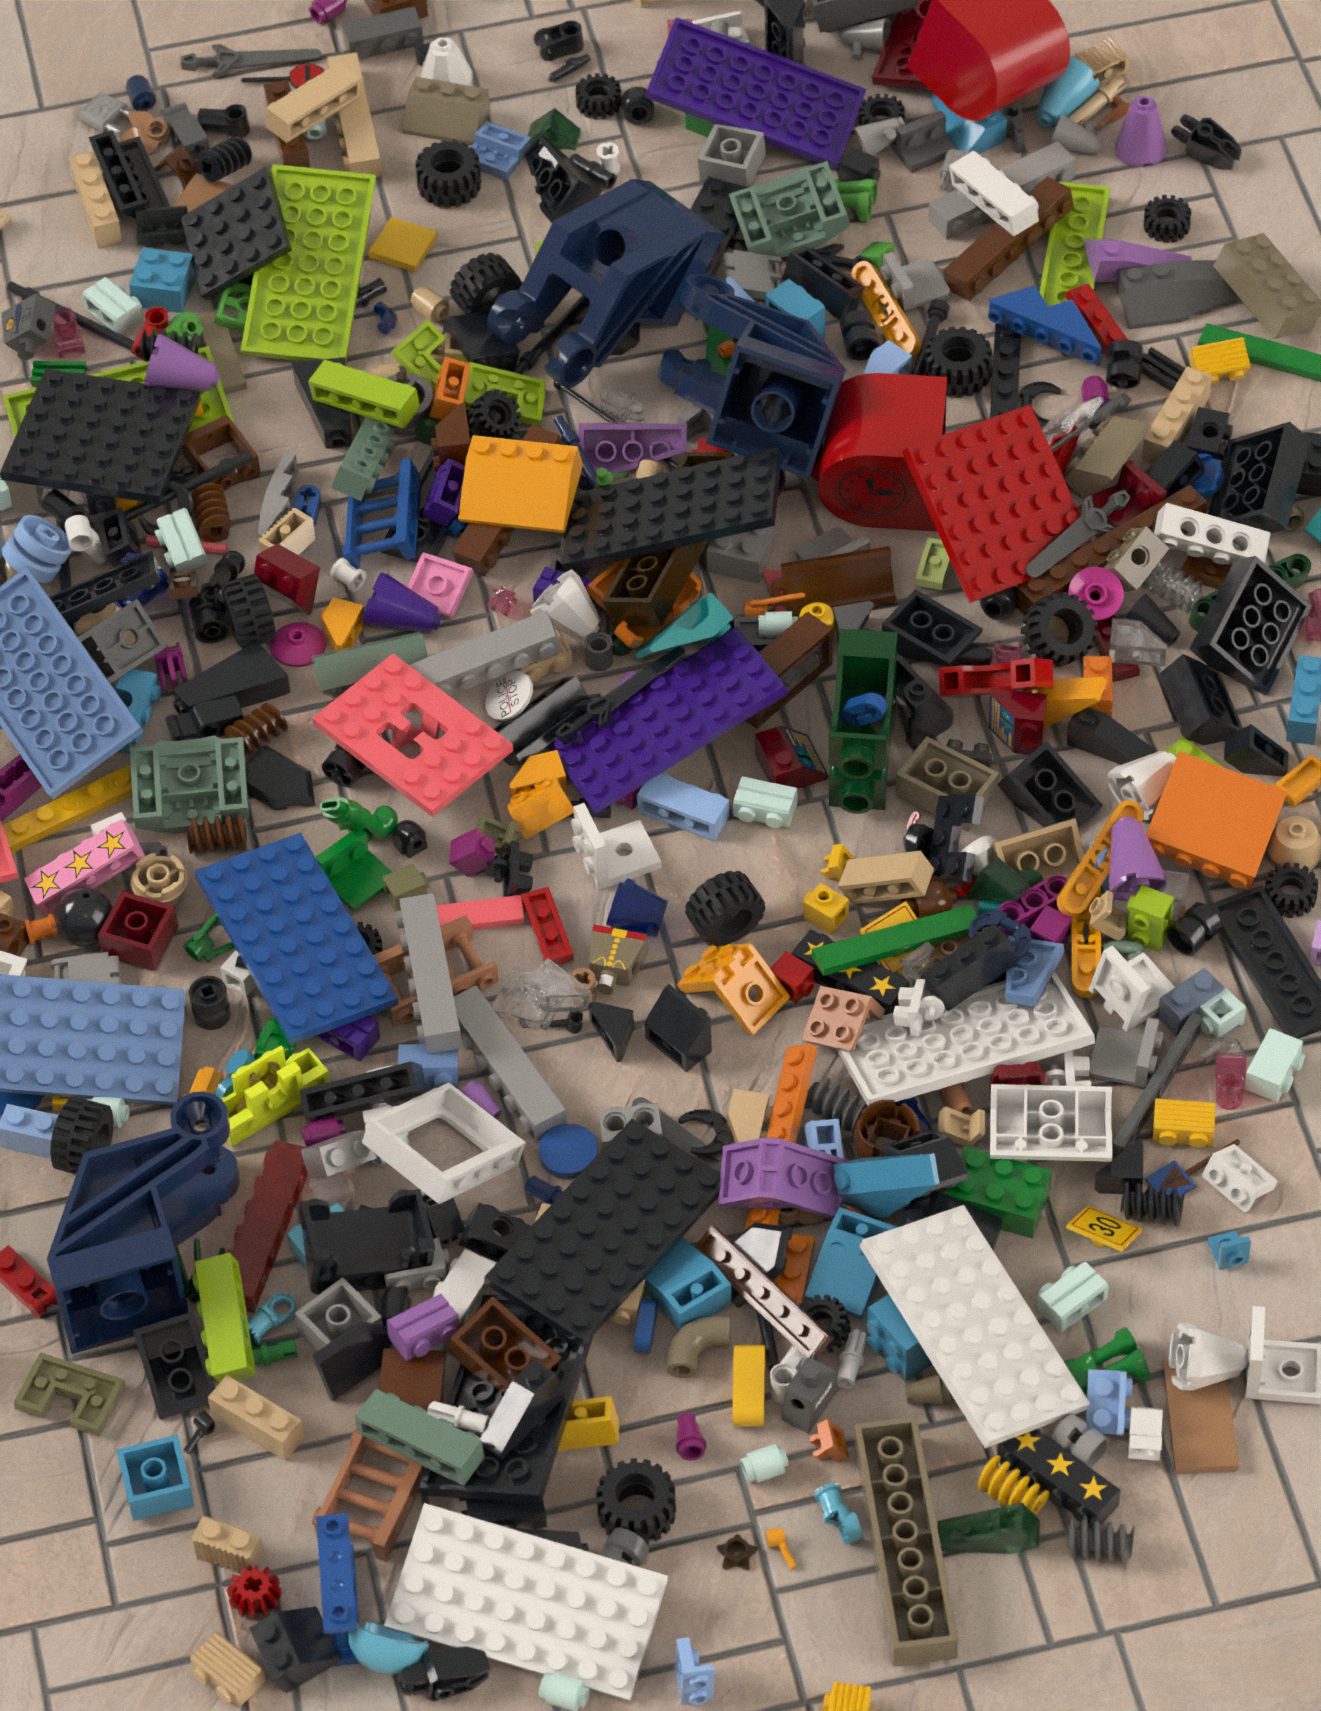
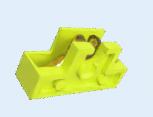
M279 1046L274 1050L265 1052L251 1064L240 1067L231 1075L234 1092L221 1098L227 1107L230 1121L228 1144L231 1147L235 1146L301 1106L299 1090L330 1082L328 1070L309 1047L291 1055L288 1060H285L284 1048Z

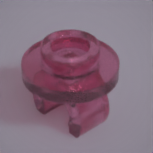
M501 586L499 590L493 589L492 593L496 596L489 601L488 607L495 611L497 605L503 603L500 613L507 617L511 612L510 603L516 605L518 600L514 598L515 592Z

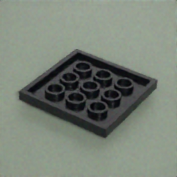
M267 167L262 168L181 217L190 254H193L192 264L200 296L206 301L292 251L272 172Z

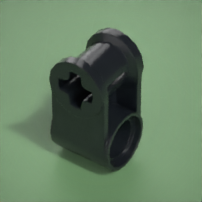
M573 20L541 28L533 37L535 44L540 47L541 58L545 61H553L560 57L577 54L584 48L581 24Z

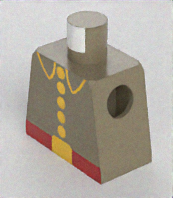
M593 925L589 969L595 974L596 981H598L596 989L599 992L611 994L615 985L627 987L632 984L648 954L647 934Z

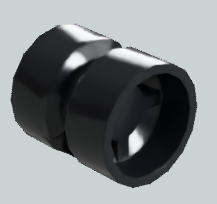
M855 310L841 318L840 330L847 356L857 361L869 359L873 350L879 347L872 315L864 310Z
M205 591L202 594L201 592L198 593V597H192L188 605L195 637L200 642L212 644L225 639L229 635L230 626L221 594L218 593L214 599H207L204 597L207 593Z
M1195 902L1185 912L1184 917H1179L1167 928L1166 934L1168 940L1177 951L1185 956H1193L1221 930L1222 924L1212 908L1204 903Z
M203 976L195 980L189 988L194 1022L205 1030L220 1029L227 1024L231 1015L225 983L215 976Z

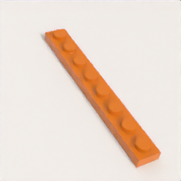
M811 1043L787 1047L767 1138L783 1139L792 1143L797 1141L817 1048ZM749 1209L745 1230L754 1222L777 1225L781 1209Z

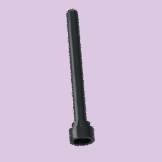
M934 299L929 304L927 314L930 320L911 375H922L925 367L926 344L930 341V337L937 333L939 324L948 317L950 305L944 300Z

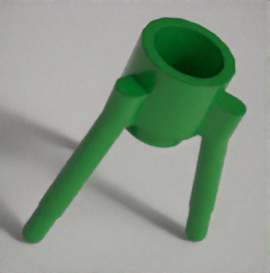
M216 913L197 934L183 945L187 954L196 962H200L203 958L210 962L215 956L234 948L233 943L230 942L212 950L211 947L214 946V942L207 933L219 919Z

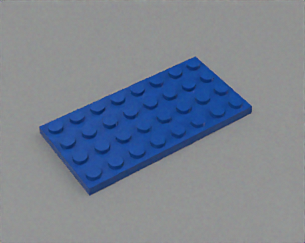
M302 833L195 870L196 880L290 1045L398 1005L396 993L319 862L314 858L315 855Z

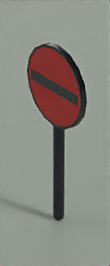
M305 63L294 67L290 71L289 76L242 78L241 82H279L288 80L297 89L308 80H312L322 74L324 69L316 64Z

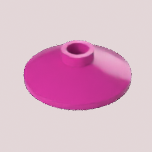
M1088 567L1079 571L1071 580L1068 589L1069 596L1075 594L1079 596V602L1085 600L1088 603L1086 608L1088 610L1093 609L1095 614L1092 615V618L1097 621L1112 617L1120 609L1124 598V590L1119 578L1108 569L1102 567ZM1090 594H1098L1099 600H1092L1090 598Z
M294 622L276 631L275 640L271 641L270 647L272 655L278 662L290 667H302L312 664L311 656L324 653L326 640L323 632L315 625L306 622Z

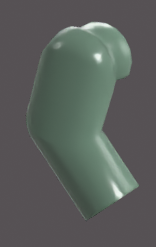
M1125 939L1101 944L1102 953L1105 949L1113 946L1120 954L1128 953L1129 961L1142 954V949H1144L1140 943Z

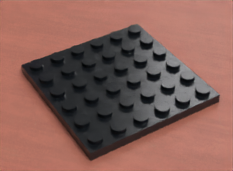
M45 369L1 468V480L160 504L200 405L201 392L166 388L161 385L149 387L144 385V383Z

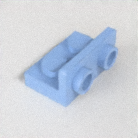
M1088 1369L1087 1399L1090 1402L1086 1410L1088 1430L1094 1428L1100 1433L1124 1436V1429H1130L1131 1410H1125V1397H1132V1378H1126V1371Z
M689 1637L676 1639L675 1673L681 1704L700 1705L708 1700H712L715 1680L714 1664L700 1666L697 1649H691Z

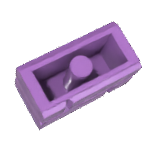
M439 1294L388 1319V1337L406 1361L415 1356L421 1357L426 1355L431 1348L441 1343H449L450 1338L460 1329L459 1316L444 1296Z

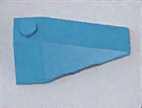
M934 1153L860 1158L833 1164L834 1181L837 1186L838 1195L874 1219L891 1217L895 1214V1211L909 1205L911 1200L924 1195L940 1184Z

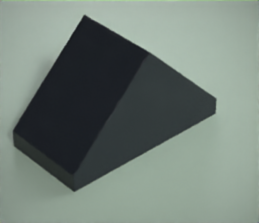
M595 1001L589 1003V1021L616 1062L622 1061L634 1030L633 1010Z
M1140 1139L1136 1140L1115 1157L1112 1162H1109L1096 1173L1095 1190L1098 1193L1122 1194L1125 1181H1128L1132 1191L1137 1182L1143 1188V1142Z

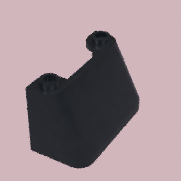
M868 628L860 629V630H871V631H874V630L868 629ZM897 653V696L912 711L911 717L908 718L910 730L906 733V742L915 750L926 737L933 739L952 726L953 710Z
M402 1189L397 1191L390 1198L388 1207L330 1213L329 1204L324 1200L314 1198L308 1201H301L299 1212L310 1289L314 1294H321L342 1277L356 1291L386 1288L384 1277L386 1274L432 1265L435 1244L420 1189Z

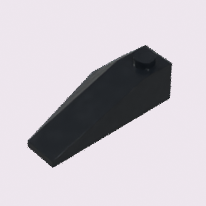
M538 133L525 155L530 173L536 179L535 191L540 195L542 201L539 204L540 209L549 221L553 223L554 220L599 197L602 190L543 134Z

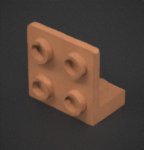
M820 986L802 1035V1040L806 1043L853 1052L865 1021H869L870 1018L882 1020L885 1009L871 996Z

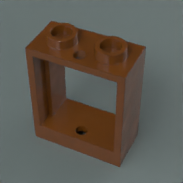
M228 415L189 432L182 447L184 457L198 475L209 470L200 458V455L228 442L238 455L250 450L254 460L236 468V472L228 476L224 474L208 482L220 484L224 491L260 474L257 453Z

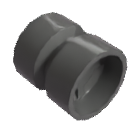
M615 1528L605 1543V1549L600 1551L599 1555L639 1567L649 1552V1547L634 1532L623 1528Z

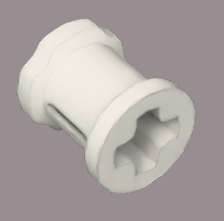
M610 142L599 145L596 150L599 164L603 169L617 175L620 171V164L617 161L619 156L618 146Z
M345 558L338 559L330 571L331 579L341 581L347 585V589L351 592L358 591L365 583L367 577L364 570H357Z

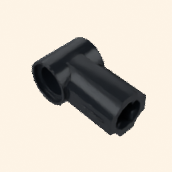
M233 104L225 110L199 108L198 122L203 130L227 131L229 136L240 138L247 136L250 132L247 111L243 105Z
M56 488L49 491L40 505L41 508L63 525H65L68 518L74 515H82L88 518L90 527L94 528L93 520L86 508L78 506Z

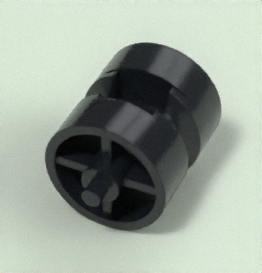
M1120 339L1109 344L1107 357L1109 363L1106 369L1107 384L1120 389H1130L1140 384L1142 370L1140 365L1142 364L1143 346L1133 340Z
M336 744L335 750L331 751L322 763V770L327 778L342 787H350L359 777L360 770H363L366 765Z

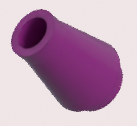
M683 1413L677 1418L676 1451L684 1460H697L704 1455L707 1443L696 1422L695 1415Z

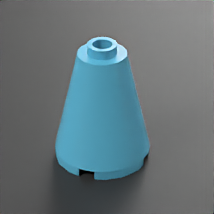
M1070 57L1068 67L1063 76L1044 88L1036 111L1038 122L1046 128H1055L1062 114L1068 117L1092 96L1099 87L1098 78L1095 81L1092 77L1094 71L1082 61Z

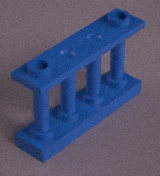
M411 458L400 460V472H397L395 476L378 479L372 490L374 492L399 486L395 496L365 503V494L361 501L348 496L345 545L342 546V554L351 566L357 570L360 569L362 555L393 548L400 550L405 560L416 558L420 473ZM397 507V513L394 514V517L363 523V514ZM396 527V534L392 538L362 544V535Z
M348 1513L316 1516L324 1634L330 1633L342 1659L341 1662L334 1666L361 1664L349 1645V1631H356V1623L359 1624L354 1546L350 1544Z

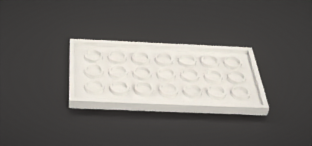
M1054 971L1034 1007L1006 1002L1005 980L981 988L950 1011L944 1008L943 1015L938 1019L929 1021L924 1018L920 1036H911L910 1027L895 1026L894 1016L891 1013L884 1015L882 1020L870 1019L865 1021L853 1052L839 1049L837 1051L866 1104L870 1105L880 1100H895L897 1102L993 1074L994 1068L1000 1064H1025L1026 1062H1033L1074 1049H1080L1095 1044L1094 1033Z
M964 1205L862 1240L859 1247L985 1448L1062 1420L1069 1414H1077L1087 1410L1090 1402Z
M424 1503L384 1626L452 1648L465 1646L485 1651L488 1659L537 1674L545 1675V1673L553 1674L558 1672L585 1680L584 1687L590 1690L631 1701L668 1582V1576Z

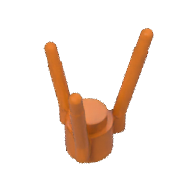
M802 592L767 599L745 600V617L765 615V612H769V606L778 605L776 603L804 598L805 594Z

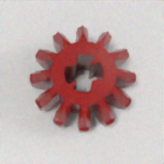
M254 1564L251 1571H247L242 1566L240 1570L241 1576L232 1575V1585H229L227 1588L230 1606L233 1609H237L241 1618L250 1613V1617L253 1620L256 1619L259 1613H262L267 1618L269 1614L268 1608L277 1610L278 1599L282 1596L279 1578L277 1575H272L268 1566L259 1571V1566Z

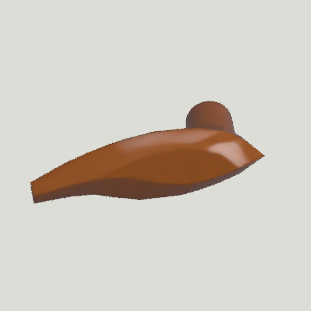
M1115 96L1111 103L1115 108L1095 126V131L1127 114L1131 104L1124 102L1119 96Z

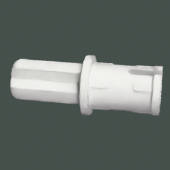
M854 1329L853 1332L849 1333L845 1351L840 1354L841 1365L837 1375V1382L839 1387L851 1389L855 1386L858 1369L864 1363L862 1355L867 1334L859 1329Z
M436 1401L429 1405L427 1414L437 1419H445L458 1429L469 1430L481 1435L491 1419L488 1415L465 1410V1407L462 1405L457 1408Z

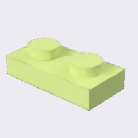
M927 538L916 574L915 586L937 590L943 589L951 561L941 540Z

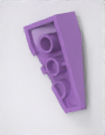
M1085 239L1084 241L1094 282H1118L1119 269L1168 262L1192 261L1191 256L1121 240Z
M579 423V444L595 471L603 467L611 474L626 472L638 468L642 460L659 461L687 451V424Z

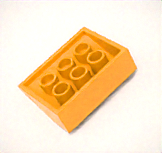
M473 435L466 457L458 517L459 522L564 533L583 467L578 446Z

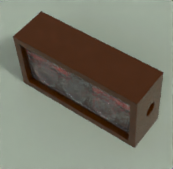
M807 611L759 652L761 657L785 685L788 694L746 719V722L758 729L833 664V629Z

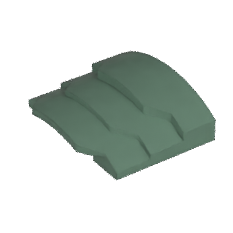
M827 161L800 169L783 178L752 185L729 194L748 252L786 257L791 252L805 246L813 249L831 240L850 225Z
M214 735L192 740L158 741L152 746L130 748L135 828L154 832L183 833L187 832V827L190 826L192 817L196 818L199 825H202L203 817L207 816L210 824H213L215 816L219 817L221 823L225 822L226 815H230L233 823L236 822L238 814H241L243 819L249 817L243 737L221 739Z

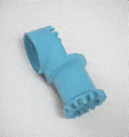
M282 1292V1294L277 1293L276 1296L273 1295L264 1305L258 1307L259 1312L248 1321L251 1342L259 1345L261 1338L272 1328H278L281 1324L290 1323L295 1319L297 1307L292 1295L290 1296L289 1293L285 1294V1292ZM280 1303H288L291 1306L290 1311L286 1314H278L274 1310Z
M831 1482L829 1486L827 1484H824L825 1487L820 1486V1489L814 1492V1497L816 1501L821 1503L824 1511V1522L830 1525L838 1524L839 1532L842 1533L841 1537L845 1536V1538H842L845 1544L863 1539L862 1529L856 1513L851 1512L849 1506L844 1505L840 1495L842 1492L840 1484Z

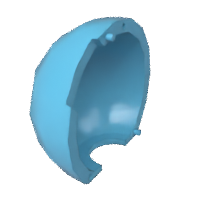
M367 1622L364 1629L356 1623L357 1630L349 1631V1645L359 1663L381 1674L401 1673L404 1667H411V1665L417 1664L421 1660L422 1655L428 1651L430 1645L427 1644L428 1641H424V1643L419 1641V1637L386 1628L384 1624Z

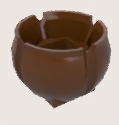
M880 1100L868 1105L861 1112V1116L854 1127V1144L862 1158L883 1157L882 1147L875 1145L879 1136L899 1141L921 1134L922 1127L916 1113L908 1105L903 1103L901 1106H896L895 1100Z

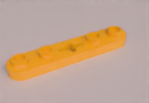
M867 261L857 263L852 269L851 277L865 286L861 298L887 341H891L911 354L912 359L915 358L921 349V341L878 269ZM882 303H883L884 305L888 306L886 309H887V313L890 315V317H887L886 315H884L885 310H884V307L882 306Z
M1125 800L1114 809L1057 897V906L1062 914L1075 917L1087 908L1110 872L1112 826L1122 817H1133L1141 823L1144 819V811L1137 802ZM1106 848L1107 852L1104 855V861L1094 868L1093 865H1095L1098 859L1097 855Z
M1101 886L1087 908L1078 916L1072 917L1071 987L1072 991L1082 998H1092L1099 993L1097 991L1092 994L1089 991L1101 958V932L1090 927L1091 913L1089 909L1093 900L1101 897ZM1084 926H1088V945H1084Z

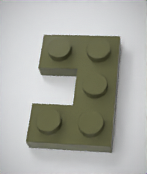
M40 1352L13 1403L15 1409L43 1418L56 1393L80 1400L70 1419L71 1427L100 1436L125 1388L124 1379Z

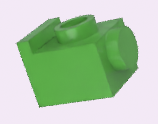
M185 310L174 316L165 330L167 331L168 338H171L173 331H177L178 339L182 338L183 332H187L188 339L191 340L194 333H197L199 337L204 328L199 324L200 318L195 313Z

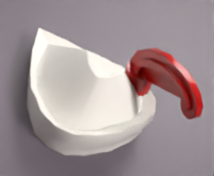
M990 835L983 836L960 851L973 853L976 856L972 882L963 883L962 887L956 886L954 890L958 895L965 897L974 892L977 882L974 874L979 876L990 867L993 842L997 841L994 837Z

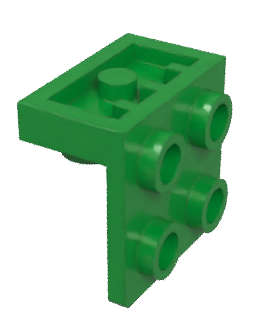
M354 829L314 857L319 862L340 900L352 911H356L383 892L382 877L392 873L388 867L368 850L367 835L363 829Z

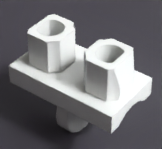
M917 979L914 988L900 987L898 993L899 1006H895L893 1012L895 1026L910 1027L911 1036H920L924 1018L929 1021L938 1019L944 1012V1004L937 996L924 995L925 979Z
M1073 1050L1063 1053V1070H1059V1065L1053 1064L1050 1066V1070L1045 1072L1049 1077L1050 1085L1091 1086V1080L1075 1081V1076L1090 1075L1089 1056H1073Z

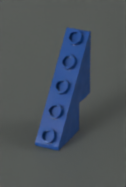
M1035 285L989 299L988 319L993 323L1035 339L1042 344L1049 345L1089 364L1100 366L1101 346L1072 299L1048 307Z

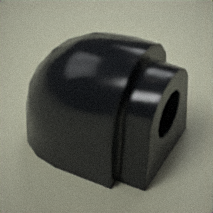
M403 820L394 828L392 833L393 844L402 855L405 854L408 858H411L428 848L426 833L416 822Z

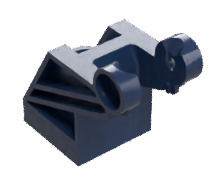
M630 179L553 221L520 289L508 291L495 302L487 318V327L491 333L506 344H518L530 333H538L541 328H544L545 320L553 313L571 288L575 289L590 301V307L578 331L567 333L558 339L560 353L555 360L546 364L544 368L547 375L566 388L575 387L589 375L593 367H601L602 363L611 355L636 322L676 326L679 324L686 310V307L680 302L685 279L690 274L705 273L724 233L651 181Z
M704 274L688 275L680 296L681 304L689 309L688 314L695 317L694 320L696 321L701 319L709 325L738 339L726 376L711 371L712 365L706 359L689 360L678 349H671L663 353L657 373L658 379L665 385L675 389L674 394L714 414L706 444L738 455L778 447L782 455L780 469L809 479L816 466L846 369L810 321L735 296L734 288L716 277Z
M201 1091L192 1092L181 1097L174 1104L170 1113L171 1129L84 1152L47 1256L71 1354L135 1337L133 1333L135 1329L189 1313L178 1257L174 1246L180 1245L209 1225L216 1217L222 1216L220 1204L228 1202L237 1192L240 1184L237 1160L229 1149L222 1146L230 1134L227 1107L223 1100L215 1094ZM200 1123L207 1125V1128L203 1131L195 1129ZM210 1166L216 1169L212 1174H205L203 1172L205 1168Z

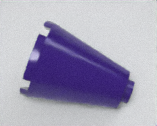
M382 572L379 574L372 589L374 592L371 599L369 598L363 616L364 624L422 633H431L432 629H438L443 616L438 613V606L390 575Z

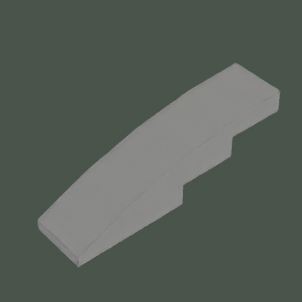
M286 451L272 475L260 512L259 538H262L266 531H270V528H273L277 521H281L280 518H284V515L291 511L290 500L295 495L293 479L298 473L295 453Z

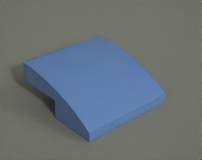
M487 121L475 133L474 143L471 145L479 156L480 171L507 180L524 157L532 142V137Z

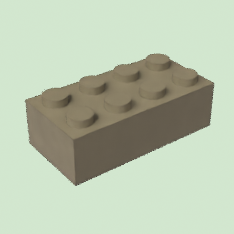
M1264 233L1224 244L1213 267L1274 340L1314 328L1321 315V300Z

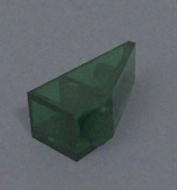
M1024 1503L938 1520L937 1529L942 1552L1013 1554L1039 1548L1040 1519Z

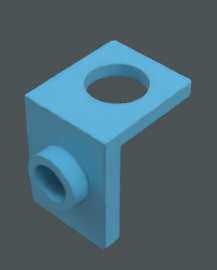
M1232 1231L1208 1238L1209 1246L1219 1270L1248 1263L1251 1245L1249 1236L1239 1238L1237 1231Z

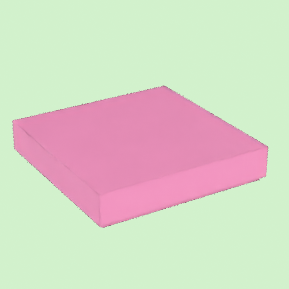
M422 552L407 587L438 606V613L442 614V617L453 620L474 571L470 567Z

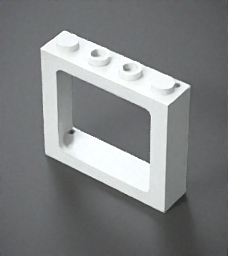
M450 1083L433 1088L421 1096L413 1097L408 1102L394 1106L382 1114L371 1117L365 1125L366 1131L362 1140L365 1146L438 1204L518 1166L526 1144L525 1141ZM436 1118H441L484 1152L441 1172L398 1136Z

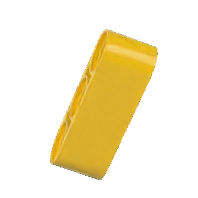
M734 1345L733 1427H764L765 1345Z

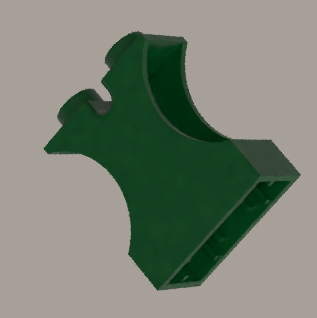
M840 629L834 709L831 729L828 735V763L830 765L829 806L841 807L849 813L862 814L871 809L886 810L889 756L897 699V632ZM866 693H876L882 696L888 703L887 710L882 719L863 726H851L844 722L840 716V712L848 699Z

